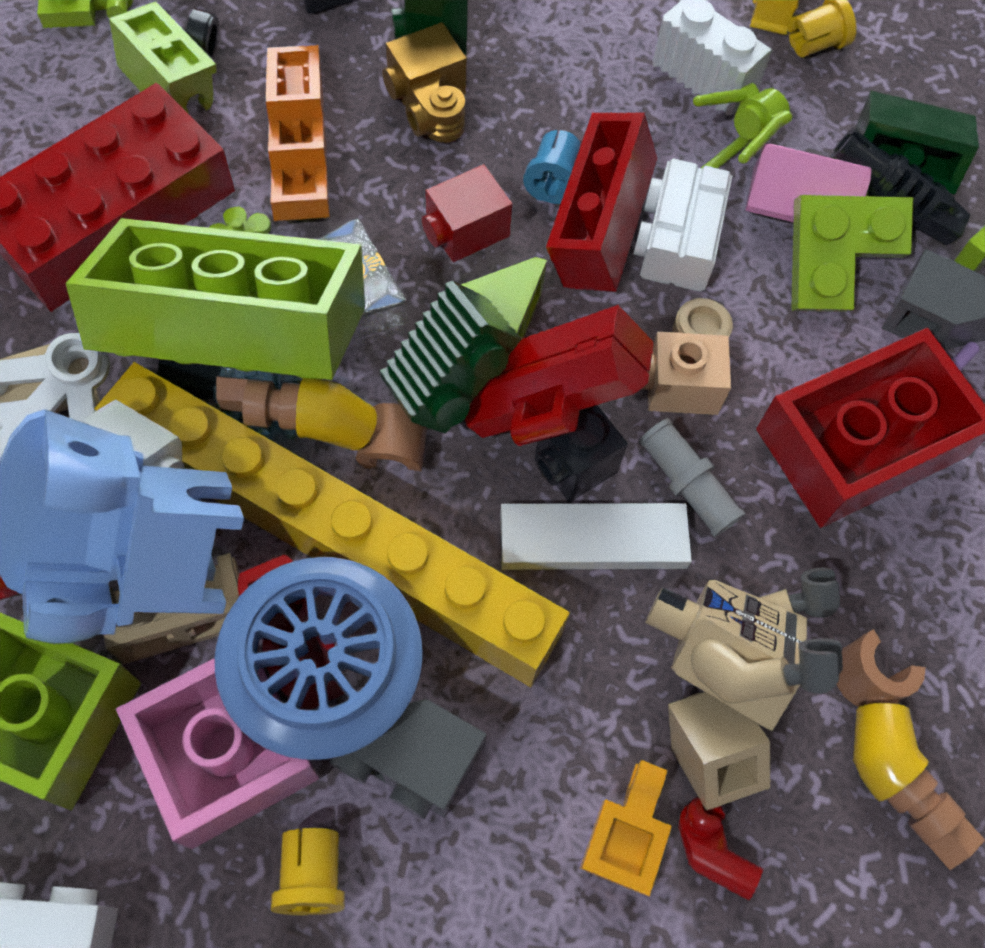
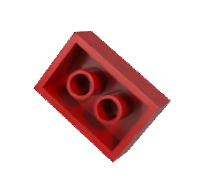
M927 327L776 395L758 424L756 431L821 529L969 457L985 441V404Z

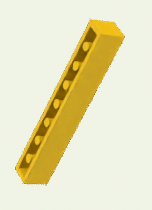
M136 362L131 364L94 408L97 411L116 399L175 434L181 440V462L184 464V469L227 473L232 486L230 500H213L220 504L239 505L244 518L311 558L335 557L358 562L372 568L392 582L403 594L413 610L417 621L530 688L563 634L570 614L569 611Z

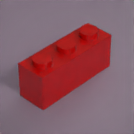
M592 112L546 245L547 252L563 287L617 292L658 159L645 113Z

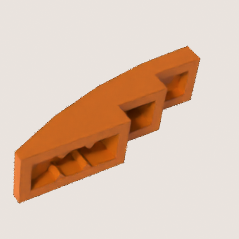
M319 45L267 48L266 108L269 119L268 154L271 166V208L274 221L328 218L330 217Z

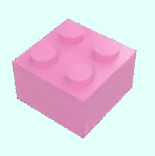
M215 658L116 708L172 841L187 848L194 849L319 780L311 760L291 758L270 751L249 738L235 724L220 698L215 677ZM266 668L259 669L260 680L265 682L270 676ZM275 692L273 697L282 703L278 693Z

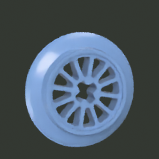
M335 557L306 558L284 564L266 573L251 584L236 600L223 622L215 651V677L220 698L228 714L242 732L262 747L277 754L297 759L320 760L352 753L382 736L395 724L410 703L416 690L422 667L423 650L420 629L415 614L403 594L392 582L370 567L358 562ZM319 595L334 596L325 618L319 620L316 597ZM302 598H306L309 619L305 623L301 622L288 606ZM347 602H351L360 608L359 611L336 626ZM277 613H282L294 628V632L282 631L269 626L268 623ZM367 622H373L377 630L375 634L348 638ZM316 636L320 637L324 645L337 643V646L328 651L330 663L321 668H316L315 663L311 659L299 662V658L308 653L306 641ZM261 639H267L286 646L284 649L257 653ZM379 649L378 661L375 664L350 656V653ZM287 664L268 680L261 682L258 674L259 669ZM348 669L370 679L362 690L357 692L341 673L343 670ZM297 677L298 680L287 703L283 704L273 697L275 692ZM335 681L349 700L341 705L329 708L328 682ZM316 683L319 709L316 711L300 710L310 685Z

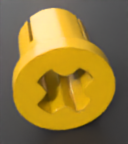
M825 0L821 7L792 17L788 23L790 44L800 57H806L832 46L836 49H841L851 45L856 36V19L849 1Z
M302 828V837L300 829L288 830L282 834L279 890L273 892L271 896L272 912L285 915H320L336 913L345 909V892L338 889L339 833L337 831L325 828Z

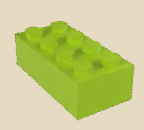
M124 218L118 221L66 282L84 350L114 353L124 357L140 356L173 360L181 364L197 363L230 367L246 372L262 371L295 375L300 378L333 380L365 310L361 244Z

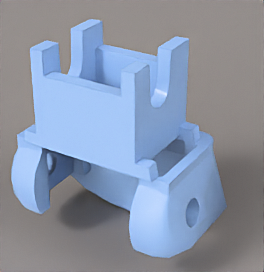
M46 409L28 414L10 435L0 458V576L7 588L22 594L24 633L26 638L51 644H69L91 639L98 634L114 635L116 623L117 627L133 623L134 612L224 614L226 600L222 589L205 588L206 581L214 580L216 570L211 557L216 529L242 530L244 516L239 505L200 502V499L230 500L232 486L227 473L143 466V454L134 451L130 436L118 435ZM118 580L120 591L118 604H112L109 581Z

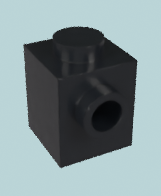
M595 405L580 410L577 428L574 432L538 441L534 458L545 480L550 485L557 486L570 503L618 473L628 443L601 408Z

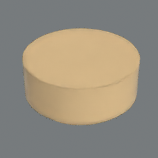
M706 298L693 299L683 304L678 310L673 324L674 333L725 335L729 337L733 328L732 318L727 309L720 303Z

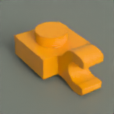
M640 760L639 764L634 766L623 806L607 799L602 801L579 869L644 896H650L672 828L671 825L652 818L666 778V769Z

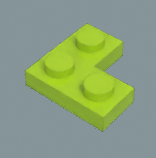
M800 195L794 199L792 311L849 312L854 310L855 257L903 258L911 255L913 197Z

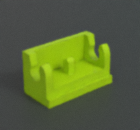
M156 1L109 18L117 66L140 92L157 82L188 114L187 102L196 94H199L197 99L206 111L211 108L214 100L212 74L217 73L216 63Z

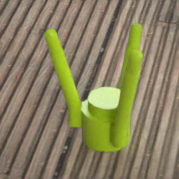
M749 83L741 89L695 96L693 104L696 107L734 102L740 103L734 116V126L740 136L703 165L701 169L704 166L720 168L744 147L745 149L738 156V161L741 164L747 163L780 128L792 121L793 117L790 113L786 97L779 90L767 88L759 92L754 83Z

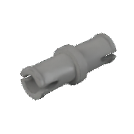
M669 418L657 423L640 438L639 443L647 449L672 481L669 489L676 497L683 495L711 530L710 533L714 537L722 534L746 515L744 510L738 507L711 473L715 466L707 457L699 458L687 441L676 430Z

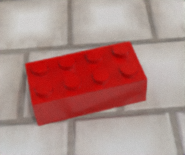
M156 82L0 177V255L47 309L52 312L70 300L66 282L121 218L185 225L235 192L224 149Z

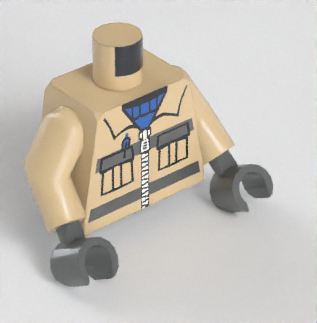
M814 568L805 571L801 575L802 593L788 595L785 589L762 597H756L717 580H709L695 603L662 587L645 621L646 624L679 640L672 664V669L676 675L773 731L800 684L801 688L805 691L817 694L827 693L836 686L839 681V675L843 670L842 646L840 642L827 638L807 640V618L798 614V612L804 611L810 616L826 618L832 616L838 610L840 605L839 583L836 581L835 572L830 568Z

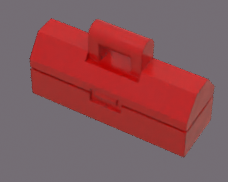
M619 305L523 338L510 353L508 364L503 372L490 379L470 403V411L465 418L466 424L481 438L510 430L511 437L518 446L574 432L577 428L580 410L633 395L648 384V372H650L654 342Z

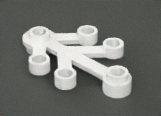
M68 333L53 340L48 346L45 355L0 360V396L6 392L9 385L42 382L27 400L0 403V458L10 435L28 414L44 409L54 412L66 397L70 418L81 422L82 419L94 413V390L104 383L110 370L108 353L84 350L80 334ZM85 358L89 360L88 367L79 374H70L68 372L69 365L75 359Z

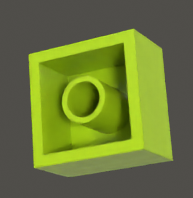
M0 612V781L72 811L121 722L116 708L133 700L141 682L121 664L73 643L51 644L26 638L24 622Z

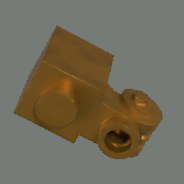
M441 22L386 43L387 68L382 70L384 84L390 97L393 100L400 98L406 107L407 120L413 133L417 137L427 134L429 138L444 143L460 138L465 128L464 95H466L467 58L445 25Z

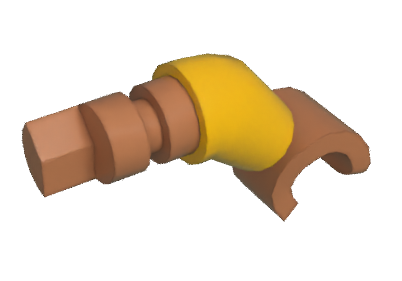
M224 376L216 377V399L221 410L242 412L243 421L246 426L268 428L271 426L272 421H278L281 429L296 430L299 438L315 439L352 451L357 450L356 460L364 468L376 467L377 459H388L404 464L408 470L422 471L427 427L412 423L399 404L380 403L371 406L340 383L325 379L303 378L300 384L285 382L281 389H275L273 381Z
M873 629L842 649L843 670L836 684L842 695L859 707L856 709L853 761L860 778L878 802L887 800L899 814L908 811L912 816L908 821L909 826L932 849L946 867L952 870L971 857L985 839L965 818V812L947 792L938 795L934 790L938 782L926 769L929 761L918 748L910 710L908 707L900 705V700L919 690L924 681L926 667L911 665L888 679L879 671L875 663V649L881 641Z

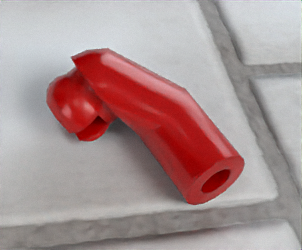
M699 797L692 799L689 805L685 806L681 811L678 825L688 864L696 873L749 901L759 884L763 868L729 850L721 822L725 818L722 806L706 811Z

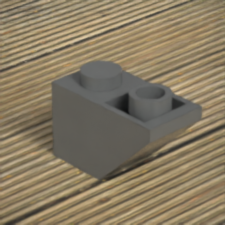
M925 249L906 277L883 323L882 329L905 338L928 327L944 350L965 346L968 342L978 343L985 341V276L958 264L952 259Z
M428 699L409 703L395 724L378 739L357 751L331 758L329 763L362 784L366 783L371 774L390 785L394 789L389 799L420 819L425 820L430 810L444 818L484 748L487 734Z

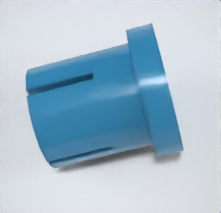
M554 130L543 136L536 158L528 163L523 177L526 190L535 199L553 204H561L581 146L579 139L575 135L560 130L558 135V130Z

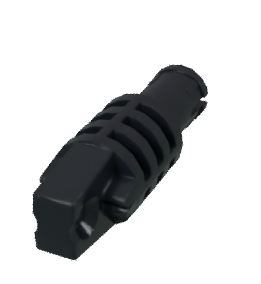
M855 127L850 129L835 146L834 152L830 156L831 158L871 168V179L867 190L869 196L913 197L912 227L917 228L944 245H949L962 236L969 221L970 213L956 201L944 185L940 182L933 183V177L927 172L921 174V168L915 163L908 165L909 159L903 154L898 155L894 153L889 155L869 141Z

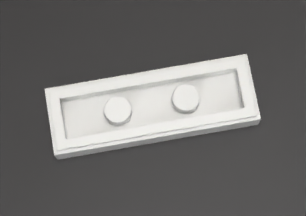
M686 503L501 504L502 570L688 569L692 562Z

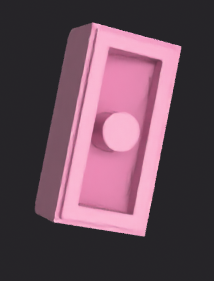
M765 144L754 166L745 211L793 222L794 199L800 195L866 196L872 171L871 168L774 144Z

